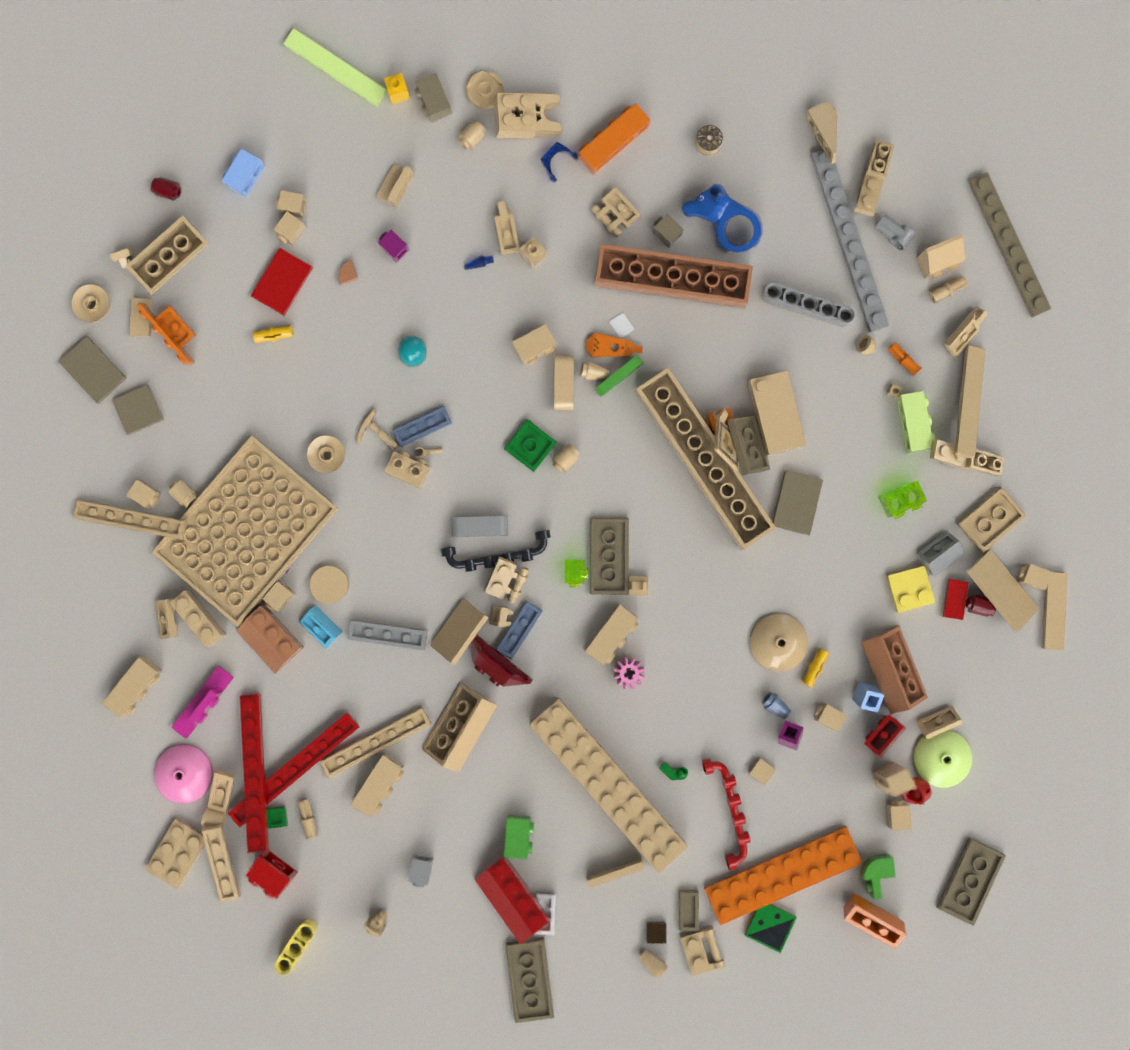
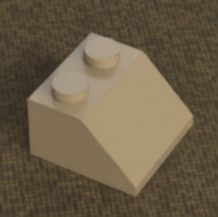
M962 234L926 248L916 258L925 279L929 277L935 279L943 275L945 270L949 269L951 272L961 267L960 264L965 260Z

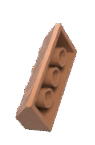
M899 626L862 641L863 650L876 677L878 688L884 694L885 705L890 714L910 710L928 698Z

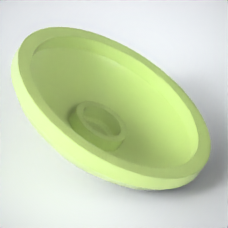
M948 730L929 739L922 736L914 749L913 761L920 777L929 784L936 787H951L960 783L968 775L972 765V753L967 741L961 735ZM946 756L949 757L948 763H944V758Z

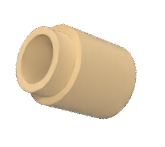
M478 121L470 123L458 136L460 145L465 149L469 148L472 150L484 137L486 129Z
M568 444L567 447L564 446L552 459L554 461L552 465L559 472H562V470L567 472L578 460L580 453L571 444Z
M175 480L169 486V494L181 506L189 508L198 499L196 493L183 480Z

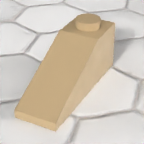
M826 101L808 109L807 122L830 163L834 164L837 153L838 113L836 108L832 107L829 101Z

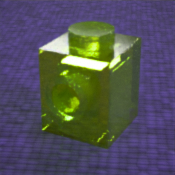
M565 560V583H569V587H580V584H584V580H588V568H584V560Z

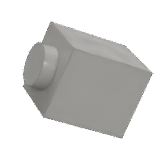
M414 855L408 882H411L416 887L428 885L434 858Z

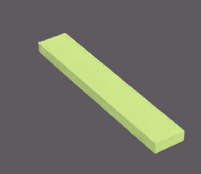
M293 28L284 41L285 47L374 106L378 107L387 94V89Z

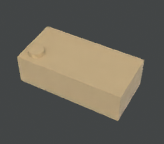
M788 371L749 380L747 385L766 455L770 456L806 446Z

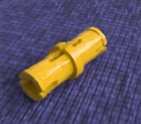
M291 325L277 328L272 326L266 330L253 331L255 343L270 340L275 342L277 339L293 337Z
M818 648L812 663L808 665L809 668L806 675L801 681L803 684L813 688L817 677L823 672L822 668L830 653Z

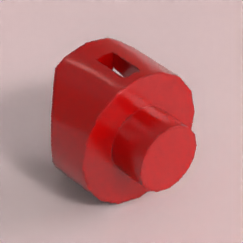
M913 777L912 779L916 787L909 790V792L902 793L901 796L907 803L924 804L932 795L931 787L926 780L920 777Z

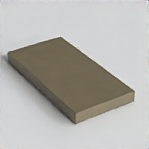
M590 518V595H629V518Z
M969 837L937 908L974 926L1006 855Z
M544 938L526 940L521 945L518 941L506 943L515 1023L554 1018Z

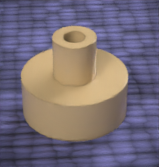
M864 335L857 341L856 350L862 355L873 354L876 351V341L871 336Z

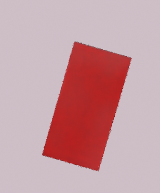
M948 579L943 617L964 619L969 582Z

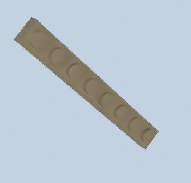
M988 172L969 180L968 183L1031 318L1050 310L1049 302Z

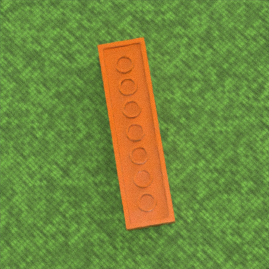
M844 826L704 887L721 926L863 863L847 827Z

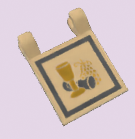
M722 408L720 414L717 411L713 412V416L716 419L714 450L737 471L739 470V461L730 429L724 423L728 412Z

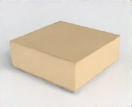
M759 758L749 774L763 785H766L776 769Z

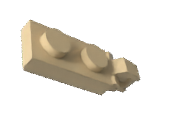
M505 201L497 202L499 212L495 213L494 218L501 254L503 256L520 252L513 213L511 210H506Z
M976 307L947 339L944 345L950 355L957 357L978 333L981 322L988 315L985 310Z

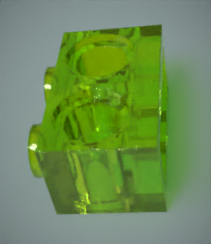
M918 480L879 496L887 517L894 516V519L906 515L904 512L911 509L913 512L922 508V503L927 502ZM910 492L916 495L915 502L909 500L908 495ZM893 499L899 504L897 510L891 507Z

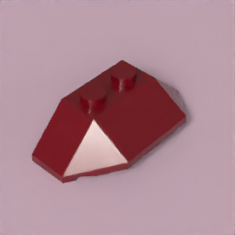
M479 635L474 637L471 642L472 660L476 665L474 668L482 675L484 673L488 674L491 677L489 680L497 687L499 685L506 687L531 684L533 681L531 677L495 650Z

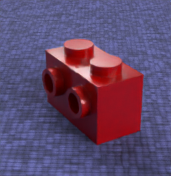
M890 714L887 717L884 715L877 723L879 725L875 731L871 730L865 737L866 741L864 744L881 758L907 729Z

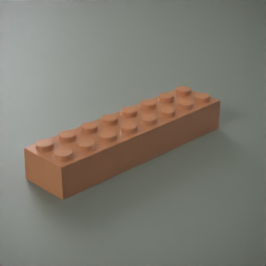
M601 244L595 287L745 308L748 304L753 266Z

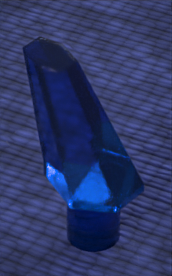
M480 255L466 263L464 269L486 267V264L494 263L493 256L484 257Z

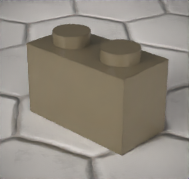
M437 73L415 81L417 88L414 91L418 100L422 99L424 106H421L425 117L429 116L431 122H434L452 114Z

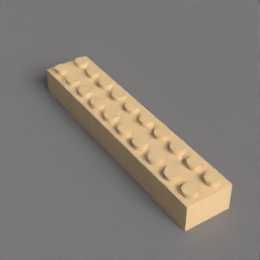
M665 369L636 388L635 393L740 550H744L776 529L739 472L735 471L714 450L715 436L670 369Z
M557 698L530 722L531 728L658 873L688 848L685 841L560 698Z

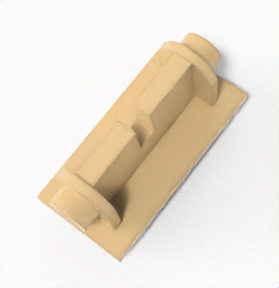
M379 909L373 918L370 916L363 926L366 928V932L372 936L378 935L381 937L386 928V925L383 923L387 918V912L384 909Z

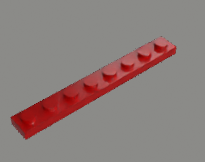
M261 694L241 695L240 714L247 853L269 851Z
M349 712L265 781L267 805L360 727ZM245 799L227 813L239 828L246 823Z

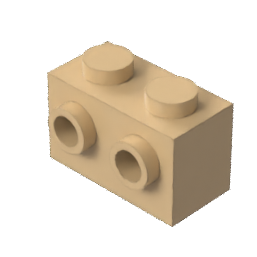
M401 450L399 453L393 451L384 472L422 489L431 469L427 466L428 462L419 458L416 461L410 459V454Z

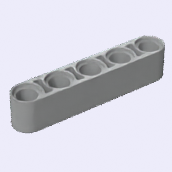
M769 283L762 292L763 300L769 304L840 327L847 326L855 317L854 310L849 306L778 283ZM773 289L776 292V296H769L767 290ZM786 295H791L794 298V302H787ZM804 301L811 302L812 308H806ZM822 307H828L830 314H824ZM840 313H846L848 320H843L840 317Z

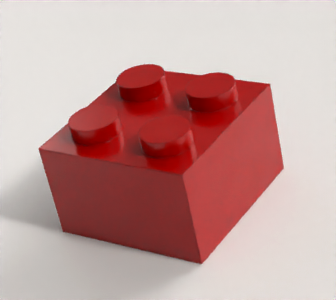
M269 850L263 852L257 858L245 876L250 884L262 888L266 896L277 899L286 890L298 871Z

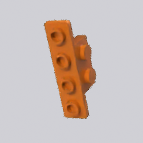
M138 303L139 314L153 324L151 326L158 335L161 334L165 338L164 343L170 349H174L177 352V358L183 364L192 365L195 363L183 347L197 335L172 306H168L156 317L146 304Z

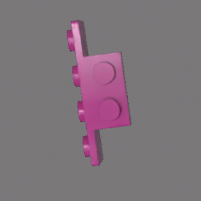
M217 667L173 724L172 729L185 739L188 738L197 725L205 721L210 708H214L218 704L220 695L234 677L222 667Z

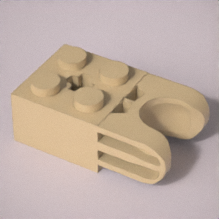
M497 93L494 99L496 138L533 139V137H558L562 134L561 124L549 121L545 117L544 111L555 109L560 104V96L558 94Z

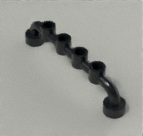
M550 530L535 532V538L540 540V544L532 549L456 561L453 555L457 553L455 546L440 549L441 557L445 556L447 563L451 567L456 569L465 568L466 572L477 570L476 566L484 565V569L495 567L498 557L513 562L514 559L522 558V562L532 561L533 556L542 554L545 551L547 538H551Z

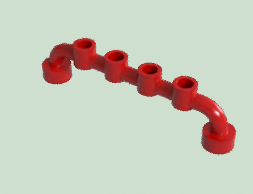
M710 758L702 760V766L705 775L713 774L714 769L720 770L722 774L727 803L730 807L731 819L740 847L738 856H735L733 853L725 855V860L729 870L737 869V864L743 862L747 856V843H750L751 840L748 831H743L742 824H746L744 813H739L737 805H741L740 796L738 793L734 794L733 786L737 785L734 774H729L727 767L723 763L711 761Z

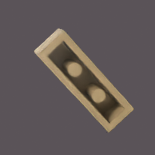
M184 590L170 602L172 607L206 648L214 646L227 635L191 590Z
M618 605L585 652L602 665L605 663L609 664L615 657L613 653L617 647L621 649L627 641L625 638L627 633H633L638 626L636 622L638 618L621 605Z
M138 657L102 704L119 718L130 716L136 709V703L139 700L142 701L147 696V689L158 682L160 679L159 674L162 670L146 657Z
M386 753L382 755L352 801L351 806L369 818L373 813L377 815L383 806L381 804L382 799L389 797L393 791L392 784L394 781L398 782L404 774L402 771L404 765Z
M890 762L872 771L875 776L872 777L877 788L880 787L881 791H885L886 794H890L893 797L916 787L908 769L895 762Z

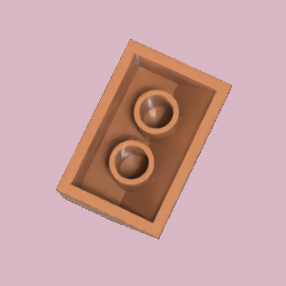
M265 605L259 606L237 630L241 637L275 674L304 648Z

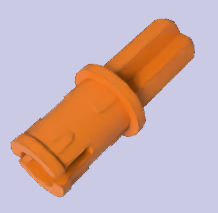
M896 342L888 348V351L900 362L899 365L902 364L912 376L922 369L910 357L911 354H907Z

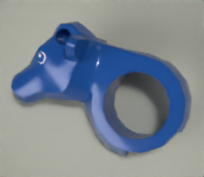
M714 184L694 199L683 203L682 212L685 216H695L714 223L716 242L726 253L729 250L733 252H746L756 247L761 240L763 224L760 216L749 207L732 199L721 184ZM737 215L747 217L752 222L754 228L752 239L745 245L732 243L726 234L728 222Z

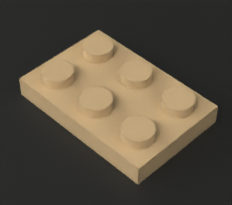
M176 818L145 870L178 890L205 847L202 832Z

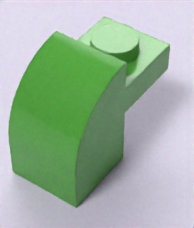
M889 854L872 856L861 867L860 877L863 880H868L866 882V891L873 899H882L880 879L895 878L894 858Z

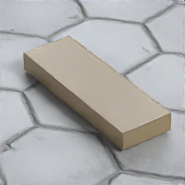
M642 858L588 876L587 883L589 888L643 870Z

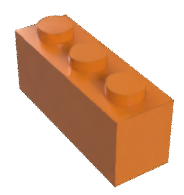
M855 893L852 894L843 906L845 921L895 949L906 936L903 920Z

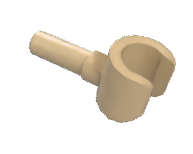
M415 448V450L423 451L421 456H415L419 459H424L430 454L442 453V448Z

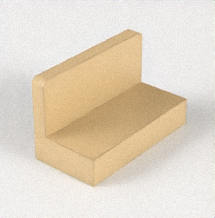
M394 164L376 195L377 198L397 207L414 176L412 169L407 166L403 169Z

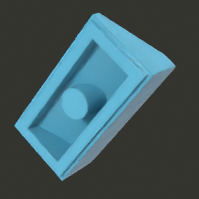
M317 606L308 610L299 621L325 648L342 633V630Z

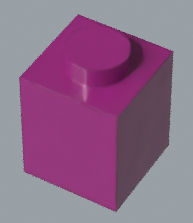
M392 229L389 232H384L379 238L378 244L380 248L396 263L410 250L408 245Z
M785 720L778 737V744L797 751L803 736L804 727Z

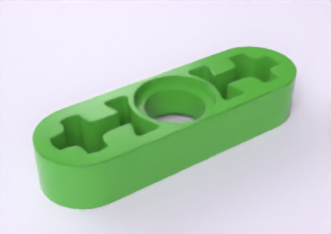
M638 355L602 382L595 391L600 397L604 396L637 370L644 362Z

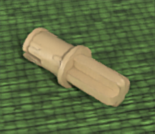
M961 276L950 283H944L942 287L929 293L930 299L933 303H937L947 296H953V293L968 285L967 280Z
M308 799L298 802V807L302 819L300 823H303L306 835L305 838L317 837L318 834L314 822L315 816L312 814L310 802Z

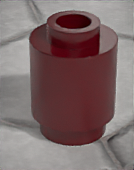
M159 177L154 178L151 183V192L155 193L156 196L175 201L181 195L182 189L178 182Z
M972 594L966 600V608H968L969 613L988 617L994 616L996 612L995 606L987 597Z

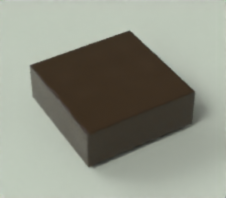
M647 922V944H667L666 922Z

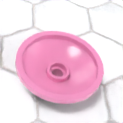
M177 745L166 750L158 759L154 770V779L158 790L165 798L176 803H189L199 799L207 792L213 778L212 764L208 756L202 750L192 745ZM178 772L182 773V779L177 777Z

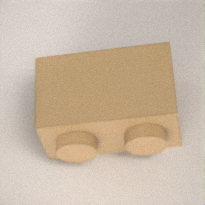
M546 324L512 342L523 365H531L537 362L538 357L543 354L545 356L552 354L557 347Z

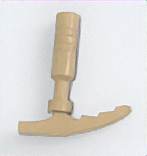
M373 410L360 428L357 443H361L363 433L369 427L394 450L398 444L383 430H380L376 426L377 424L372 422L373 417L377 414Z

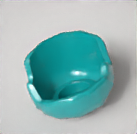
M416 336L403 338L398 346L400 360L409 367L421 365L426 359V344L421 338Z

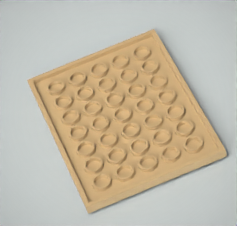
M251 435L180 518V520L187 521L183 540L164 537L152 553L233 624L239 627L339 508Z

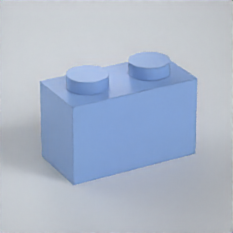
M240 149L239 153L237 152L234 155L230 168L224 171L222 182L226 187L246 198L265 165L261 159Z

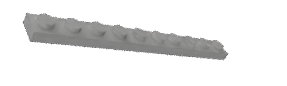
M824 150L811 154V158L869 332L889 326L836 164L830 163Z

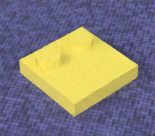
M925 566L886 576L897 613L935 603Z

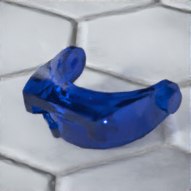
M556 142L540 158L552 182L557 181L550 168L551 159L555 154L564 152L574 160L578 159L576 152L570 151L559 142Z

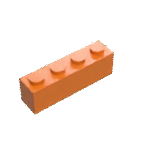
M636 103L633 106H627L618 119L613 118L604 131H598L589 144L586 142L580 147L579 160L593 175L650 126L651 119Z

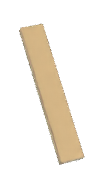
M968 345L965 347L954 454L972 459L975 457L986 349Z
M79 499L76 501L72 517L183 540L187 521Z
M421 707L319 762L329 779L432 723L424 708Z

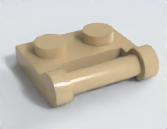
M708 927L680 936L692 976L725 967L724 959H721L714 936V927ZM707 937L714 961L708 962L701 938Z

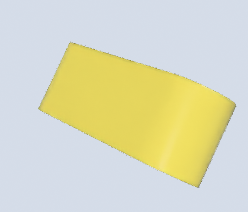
M304 920L297 928L275 963V970L278 974L286 975L296 965L317 932V924L314 920ZM303 927H309L311 934L304 933ZM293 943L300 945L299 951L293 949ZM281 960H287L290 967H284Z

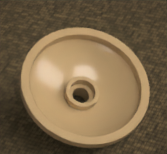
M772 614L764 617L756 624L751 633L750 647L754 658L763 667L772 671H787L796 667L805 657L808 648V637L804 627L795 618L785 614ZM780 639L784 641V645L782 647L778 645V641Z

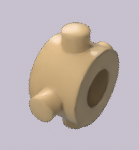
M891 383L887 395L898 399L903 387Z

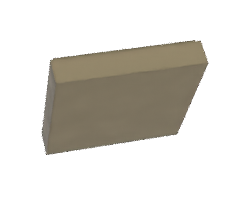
M149 385L140 387L112 400L127 435L136 433L164 420Z

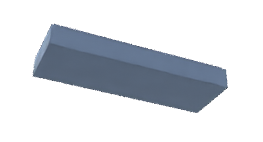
M442 406L392 431L399 446L403 447L451 425L452 421L445 406Z
M526 601L495 650L512 660L543 611Z

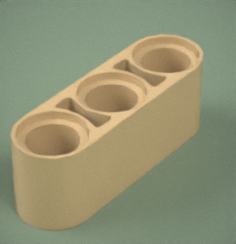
M555 355L554 410H573L574 356Z

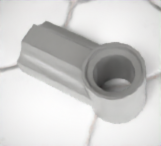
M887 214L875 226V229L890 239L894 247L902 251L916 235L909 226L899 224Z

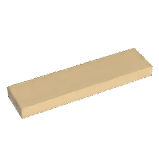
M1052 572L1045 590L1042 649L1064 650L1068 573Z
M218 824L203 827L201 832L219 900L224 902L239 899L241 895L223 826Z

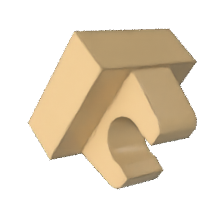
M132 247L112 253L110 257L113 262L119 260L121 267L124 269L131 262L129 256L134 255Z
M629 576V595L648 596V576Z
M493 606L489 624L499 627L510 626L511 622L506 621L508 614L513 615V611L508 610V608Z

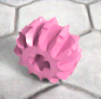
M624 657L625 664L623 665L620 661H617L621 668H613V671L619 672L613 678H621L617 682L618 686L625 682L623 688L627 689L629 683L633 690L635 689L634 682L639 686L642 684L638 678L645 679L644 675L639 674V672H644L645 668L638 669L642 662L638 661L634 665V657H631L630 663H628L627 657ZM627 668H630L631 671L634 670L632 678L624 676Z

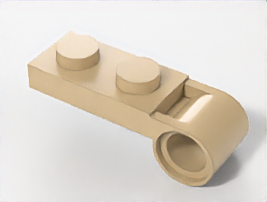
M221 770L215 772L208 805L203 814L201 825L207 827L218 824L224 825L236 777L235 774Z

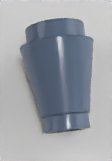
M769 692L762 700L764 709L783 719H786L791 713V710L776 693Z

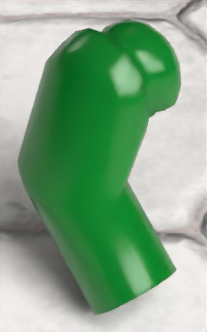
M666 762L659 767L672 781L683 780L688 776V770L685 767L671 768Z

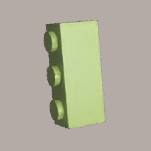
M924 391L898 396L897 403L906 452L912 453L931 449L933 440L936 439L930 427L932 425V418L927 411L929 405L928 397L924 395Z

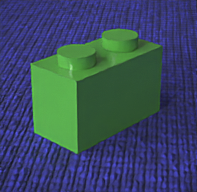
M507 816L504 858L527 859L528 854H532L533 842H529V834H533L534 822H530L531 817Z

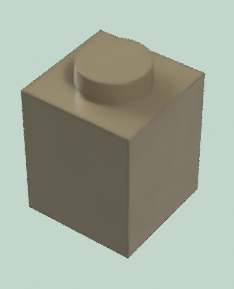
M668 214L664 218L662 216L659 217L653 224L655 226L653 233L669 248L684 231Z

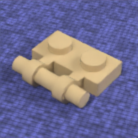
M616 187L601 199V202L605 205L602 210L598 205L592 208V211L596 214L595 217L602 221L608 227L607 230L617 238L622 234L618 226L622 224L627 229L641 217V214ZM609 212L617 218L614 222L607 216Z
M498 557L485 588V593L503 599L505 593L510 594L508 602L515 604L517 598L522 593L520 590L523 583H526L528 579L529 569L523 566L521 571L518 572L515 570L517 563ZM511 578L516 579L514 587L509 586Z

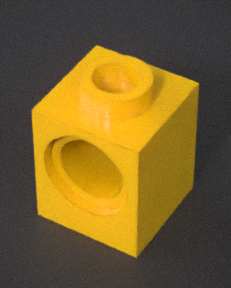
M402 73L384 78L392 104L410 99Z

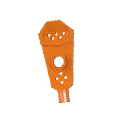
M594 333L586 340V351L592 358L630 357L633 353L643 354V346L634 345L632 341ZM616 344L618 350H611V345Z

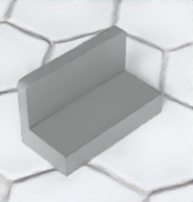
M946 531L919 551L917 555L929 567L931 574L935 577L961 558L964 552L959 540Z

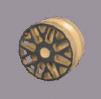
M705 125L697 133L695 141L697 150L703 155H714L721 148L723 134L718 127Z

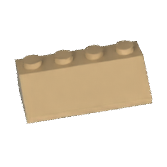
M182 215L125 267L153 295L208 246L209 243Z
M460 683L422 750L441 766L459 773L497 705L482 694Z

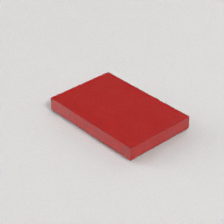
M279 248L251 297L285 316L313 267Z

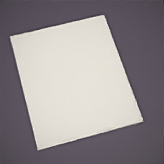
M624 313L609 321L620 338L634 330V327Z

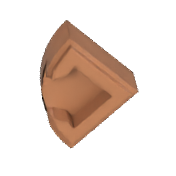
M352 260L346 262L339 272L340 285L358 279Z

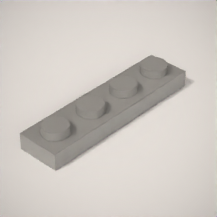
M351 620L348 639L425 650L428 631Z

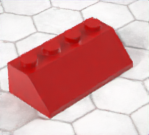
M502 857L475 879L520 945L552 921L508 858Z

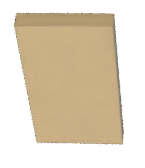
M991 549L986 551L966 571L1015 632L1020 631L1039 610L1037 605Z

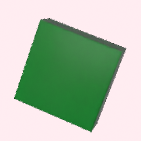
M286 806L267 808L268 829L288 826Z

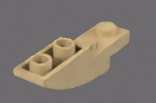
M876 139L859 189L855 212L873 217L895 145Z
M933 440L929 459L961 469L1001 476L1005 457L976 449L975 457L971 459L955 455V444Z

